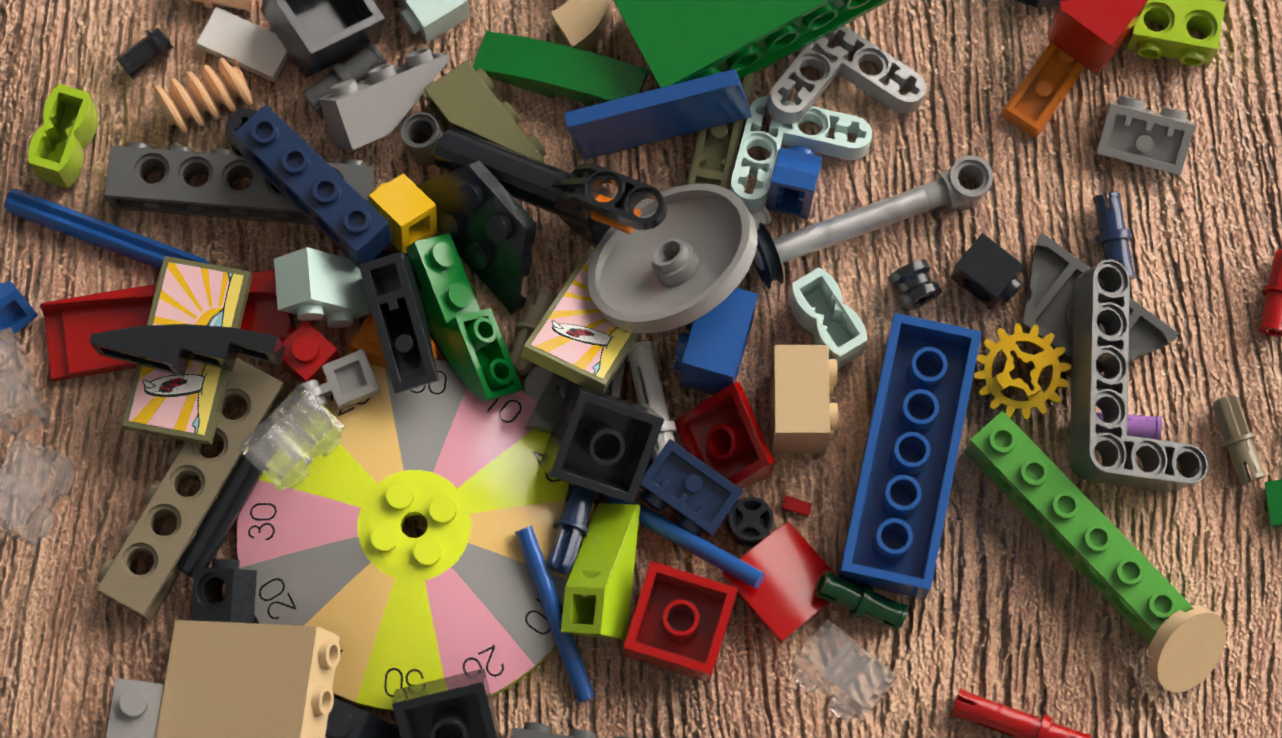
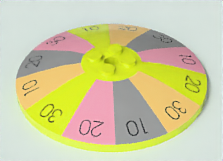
M435 360L439 381L398 394L394 392L388 369L372 365V370L382 393L342 410L339 409L334 395H331L327 399L328 407L308 416L303 415L302 410H298L295 407L281 421L287 427V432L238 515L236 545L238 560H240L239 569L257 570L254 615L259 624L318 626L340 635V660L335 667L332 687L333 695L356 705L378 711L394 713L392 702L396 689L483 668L485 669L491 696L493 697L513 686L536 669L557 646L515 531L532 526L563 609L565 586L570 574H560L551 571L547 565V560L556 534L553 524L556 519L560 518L568 486L572 483L551 477L540 467V462L551 433L525 429L537 404L534 399L520 391L482 402L457 375L448 361ZM594 502L589 513L587 528H589L595 512ZM414 515L423 517L427 521L428 526L422 536L409 538L402 532L403 522L408 517ZM584 538L581 539V543H580V546H579V549H578V553H579V550H580V548H581V545H582V543H583Z

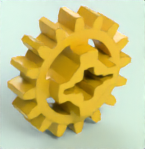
M1015 323L1013 335L1008 336L1002 328L998 329L1000 341L995 344L993 341L986 339L983 343L987 350L990 351L987 356L977 355L976 361L984 365V370L974 373V379L985 380L986 385L979 391L980 396L992 394L994 399L991 402L990 408L994 411L1003 404L1006 406V414L1010 418L1013 416L1015 409L1022 410L1024 420H1029L1031 409L1037 408L1042 415L1047 414L1045 402L1050 400L1053 403L1059 404L1061 398L1055 390L1057 388H1068L1069 386L1068 381L1060 378V373L1071 370V364L1060 363L1058 359L1066 352L1065 347L1053 349L1051 344L1055 335L1050 333L1044 339L1038 337L1039 326L1035 324L1029 334L1023 333L1020 323ZM1016 343H1031L1043 351L1035 355L1025 353L1020 350ZM1002 351L1006 359L1004 370L992 378L994 360L999 352ZM1011 354H1015L1017 360H1020L1024 366L1029 364L1034 366V369L1030 372V384L1034 390H1030L1027 383H1024L1021 378L1013 380L1010 377V374L1015 371L1014 359ZM1052 366V380L1047 390L1043 393L1038 380L1041 372ZM1010 388L1024 392L1028 401L1012 400L1001 392Z

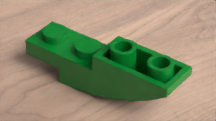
M450 233L415 241L406 249L422 287L419 291L423 301L428 328L457 375L482 402L522 391L523 388L491 308L480 310Z

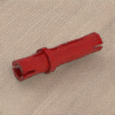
M961 688L951 713V717H957L1014 738L1091 737V734H1085L1052 722L1053 717L1044 714L1040 718L966 692Z

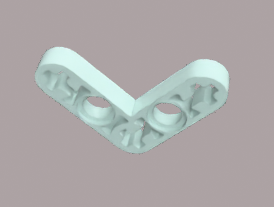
M769 97L758 98L750 107L752 117L747 118L731 178L730 191L743 201L748 211L758 210L765 205L768 199L774 165H776L781 145L790 147L801 146L816 153L846 160H857L864 157L870 148L872 140L870 124L857 116L812 106L802 119L793 124H782L772 119L769 132L766 133L761 131L764 115L769 114L767 110ZM781 100V104L784 106H788L790 103L795 104L793 101ZM811 121L820 126L822 131L817 135H806L800 131L798 125L802 122ZM830 128L835 129L833 139L828 138ZM849 133L857 135L855 143L847 141ZM754 146H761L766 148L771 156L766 160L759 161L752 159L748 155L747 150ZM749 173L757 175L753 194L744 192Z

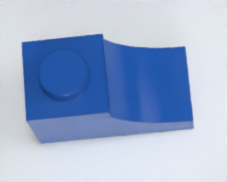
M792 146L789 149L780 147L770 182L767 210L808 219L823 157L816 156L812 150L801 146Z

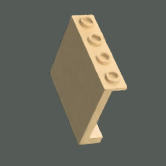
M175 620L156 738H326L328 714L332 710L334 702L332 687L335 667L340 660V635L318 626Z

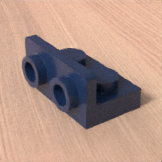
M669 439L644 474L639 487L643 491L640 498L661 513L665 507L680 517L676 523L677 525L699 537L702 533L707 537H711L743 493L742 489L671 439Z

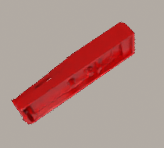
M275 270L252 273L253 279L240 329L274 335L280 338L287 329L293 326L291 313L278 310ZM157 284L42 303L40 308L45 318L51 379L55 382L136 368L137 364L99 355L91 346L89 340L93 333L135 326H147Z

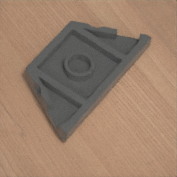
M1041 233L1035 244L1021 327L1029 333L1034 324L1038 325V337L1042 339L1046 335L1053 333L1055 337L1051 347L1056 349L1064 346L1066 352L1061 358L1072 365L1074 284L1079 274L1090 269V267L1044 233ZM1098 278L1100 287L1106 291L1105 284ZM1130 298L1128 363L1171 344L1179 334L1132 298ZM1097 320L1099 330L1105 334L1102 323ZM1096 363L1098 373L1104 375L1102 367Z

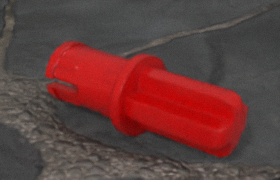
M1282 249L1274 253L1269 282L1262 289V293L1266 297L1261 324L1258 328L1260 333L1271 337H1282Z

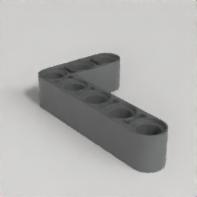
M1112 259L1104 260L1079 274L1074 284L1070 428L1071 468L1080 479L1090 482L1165 492L1178 491L1203 480L1208 471V461L1204 452L1191 444L1127 435L1130 279L1126 268L1120 262ZM1098 278L1105 284L1106 291L1100 287ZM1097 320L1102 323L1105 334L1099 330ZM1096 363L1102 367L1104 378L1098 373ZM1095 406L1101 410L1103 421L1097 417ZM1094 449L1101 455L1102 465L1096 461ZM1135 455L1140 458L1143 470L1137 466ZM1176 461L1180 463L1183 469V476L1177 470Z

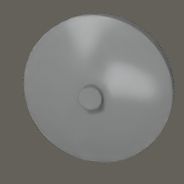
M712 184L677 186L661 192L666 202L667 214L659 226L648 230H633L631 235L610 227L593 253L587 275L590 297L604 318L612 325L625 331L657 333L686 325L710 312L736 289L748 272L757 248L758 234L755 221L743 201L735 193L724 187ZM645 199L637 204L635 208L642 211L640 218H649L657 211L658 203L653 199Z

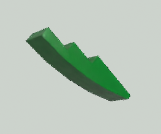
M486 31L472 66L475 71L481 68L489 78L549 98H553L554 94L590 106L594 104V101L604 103L641 93L648 76V69L607 56L561 44Z

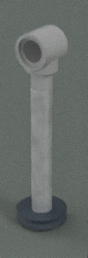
M973 155L963 156L956 160L950 169L937 173L936 181L772 239L765 225L759 223L757 248L753 259L754 265L761 280L770 289L773 280L783 284L784 276L781 264L943 205L949 210L954 208L961 210L973 209L980 205L992 185V169L980 157ZM967 176L972 178L977 184V189L969 190L964 188L959 183L958 177Z

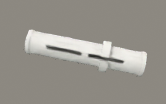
M641 341L634 343L628 353L638 403L641 406L653 409L665 419L651 455L653 463L669 439L675 442L673 433L677 429L675 422L669 419L662 382L653 350V341Z

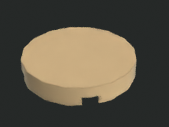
M1193 605L1190 606L1193 610H1189L1186 613L1182 610L1175 612L1158 628L1148 651V654L1152 656L1151 666L1147 664V672L1152 680L1163 689L1173 693L1190 690L1200 684L1213 671L1222 656L1226 642V627L1220 616L1206 607Z

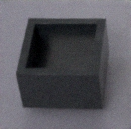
M262 0L261 12L305 78L359 53L371 42L374 45L378 44L385 17L373 0Z

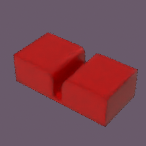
M785 496L781 510L791 513L796 512V514L808 518L812 503Z

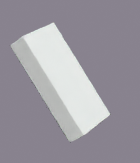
M218 7L213 11L197 41L199 49L216 57L224 58L234 64L235 57L239 67L274 83L290 55L276 33Z

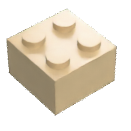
M774 345L770 364L771 454H824L827 441H834L835 430L838 428V404L830 403L829 397L834 396V386H837V359H829V345Z

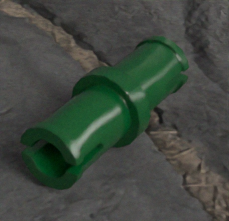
M825 570L821 574L815 586V597L822 598L849 610L851 617L856 619L865 617L890 628L894 632H897L899 627H902L908 612L906 604L898 603L873 592V586L866 583L857 585L831 573L829 570Z

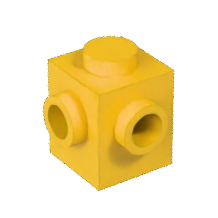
M404 173L390 182L381 184L373 193L369 194V203L390 223L393 238L391 243L403 254L407 252L406 248L413 242L430 238L438 233L436 204Z

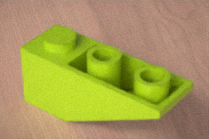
M598 503L588 528V536L583 540L565 586L561 632L585 638L626 640L629 626L640 505Z

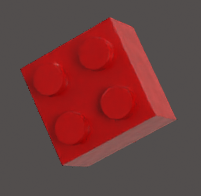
M651 561L624 643L623 656L710 683L738 588Z

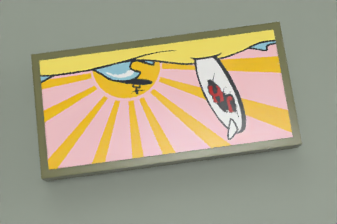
M593 242L525 343L520 357L595 393L603 395L641 333L625 331L612 325L604 318L592 301L588 290L587 275L591 258L598 245Z
M164 256L147 326L194 324L240 329L253 279L251 271ZM189 360L185 375L182 377L137 365L121 426L125 430L212 446L230 371Z

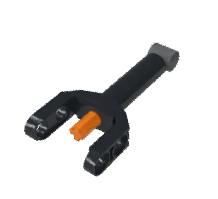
M414 113L402 123L400 130L401 138L415 161L419 164L426 166L435 165L440 169L450 172L480 160L513 198L558 215L571 229L591 244L593 242L599 244L610 227L631 235L633 230L654 229L666 217V202L658 189L597 164H577L574 170L569 173L455 127H450L443 133L436 119L429 113ZM429 134L432 135L425 143L417 144L421 137ZM611 183L618 187V192L614 199L608 197L606 187L603 184ZM643 199H653L658 203L657 211L649 218H640L642 211L635 208L637 203Z

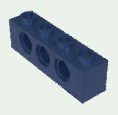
M267 104L233 133L240 154L358 268L359 264L373 260L393 241L390 223Z

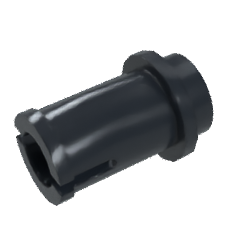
M158 27L152 32L147 29L145 31L147 36L122 55L116 57L119 64L132 80L137 78V75L162 56L167 59L169 57L168 52L173 49L172 44Z

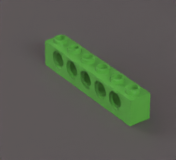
M1003 410L970 439L964 453L1149 645L1158 628L1172 614L1179 610L1185 613L1192 610V607H1190L1192 605Z

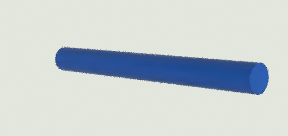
M608 496L606 500L607 504H632ZM634 501L633 504L640 505V525L755 589L762 584L765 577L764 572Z
M528 526L517 530L515 535L577 701L589 700L595 694L573 635L561 632L563 609L533 528Z

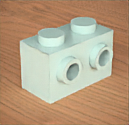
M306 247L274 259L276 297L279 311L296 314L297 319L303 321H325L327 326L331 328L351 326L354 324L353 319L371 314L360 269L349 258Z

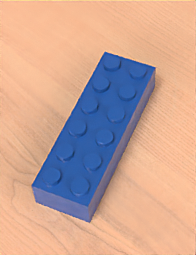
M894 313L886 340L838 572L839 577L857 585L866 583L873 586L874 589L923 600L929 594L982 331Z

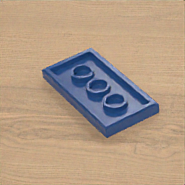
M734 69L580 108L564 114L567 128L585 160L752 117L747 97L737 71Z

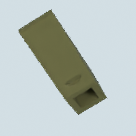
M465 60L424 89L427 105L447 130L450 127H455L544 162L543 157L546 155V151L540 141L532 133L528 136L524 134L517 125L521 122L518 114L507 101H504L502 104L492 93L495 90L492 81L481 68L475 71L470 63Z

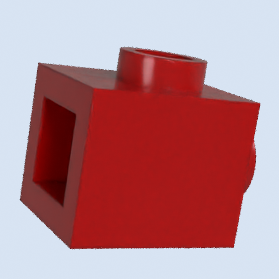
M304 321L298 328L296 326L290 327L280 337L285 347L280 366L300 384L310 380H319L321 385L327 379L322 366L341 358L338 349L307 321Z

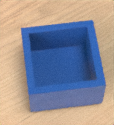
M736 288L710 312L686 325V329L691 330L690 334L681 333L675 353L674 370L680 371L679 386L715 395L736 381L754 320L758 298L757 293Z

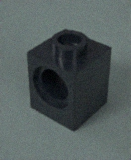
M982 233L957 262L950 278L992 310L1000 299L1008 303L1019 290L1023 282L1018 277L1024 264Z
M212 559V568L194 567L191 621L254 623L257 570L239 569L240 560ZM226 584L227 593L226 597L223 600L222 588L223 585Z

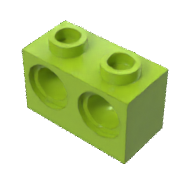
M1148 0L1137 23L1127 37L1126 50L1134 51L1137 55L1147 59L1168 57L1179 59L1180 63L1187 66L1210 65L1219 50L1225 2L1218 0ZM1144 22H1157L1163 31H1151ZM1187 29H1198L1203 33L1205 39L1191 37Z

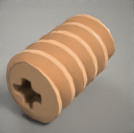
M235 57L233 67L224 58L218 59V73H215L208 65L202 66V80H199L191 71L187 72L186 87H183L175 78L170 79L169 94L159 85L154 86V91L171 129L172 125L175 124L184 134L189 131L188 118H192L201 127L205 125V111H208L218 120L221 118V104H224L232 113L237 111L236 98L238 97L247 106L253 104L251 92Z

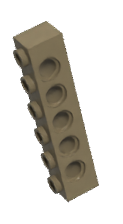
M236 358L233 370L229 373L213 441L224 443L222 453L215 458H205L202 456V451L206 444L186 441L185 444L179 442L175 446L167 463L170 469L162 482L157 480L152 484L144 500V504L147 505L139 520L133 519L127 525L121 537L122 548L115 559L109 558L104 563L98 574L97 581L100 584L97 590L104 598L147 622H152L181 573L178 569L179 563L260 423L265 417L274 418L288 395L283 382ZM243 403L247 405V411L240 419L230 420L225 418L226 410L232 404ZM188 479H198L201 481V487L195 495L190 497L179 495L180 486L184 481ZM163 518H177L178 524L173 533L166 536L156 534L157 524ZM144 555L154 557V565L148 573L143 575L133 573L134 562L139 557Z

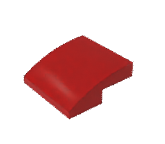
M788 521L740 558V560L765 573L764 580L757 589L726 572H723L721 576L728 585L738 588L737 595L779 643L782 644L812 617L815 618L831 604V602L822 598L815 597L814 590L819 577L825 570H829L833 574L835 573Z

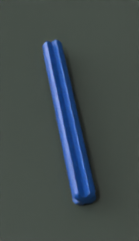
M16 188L9 191L4 202V208L10 214L158 269L162 267L164 256L209 264L206 259Z

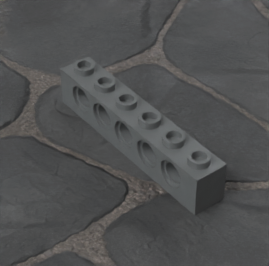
M127 142L124 146H111L104 193L111 209L314 225L283 194L275 192L276 187L244 156H238L234 151L213 149L211 153H200L180 145L169 146L167 150L150 149L149 145L140 142ZM344 159L341 161V164L328 163L369 202V194L373 193L376 188L373 166H367L365 162L356 159ZM162 170L166 172L164 178L157 183L145 182L147 175L152 171ZM196 174L209 175L207 182L202 186L192 187L188 185L190 179ZM249 177L253 179L247 189L234 190L231 188L234 181L238 178Z

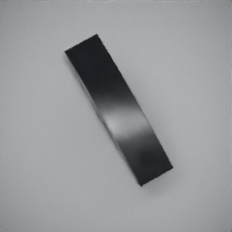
M194 324L135 326L93 333L89 340V343L99 355L182 377L185 375L189 360L232 371L237 354L281 365L285 352V347L278 336L233 327Z

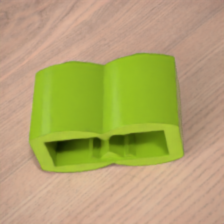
M58 84L51 91L45 102L43 110L44 124L38 128L31 139L28 149V161L40 181L68 189L75 183L81 173L84 162L83 149L91 142L96 133L98 111L88 92Z

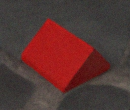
M1148 0L1060 1L1047 31L1048 40L1095 75H1098L1130 35Z
M733 382L674 421L685 449L740 489L772 476L775 462L740 382Z

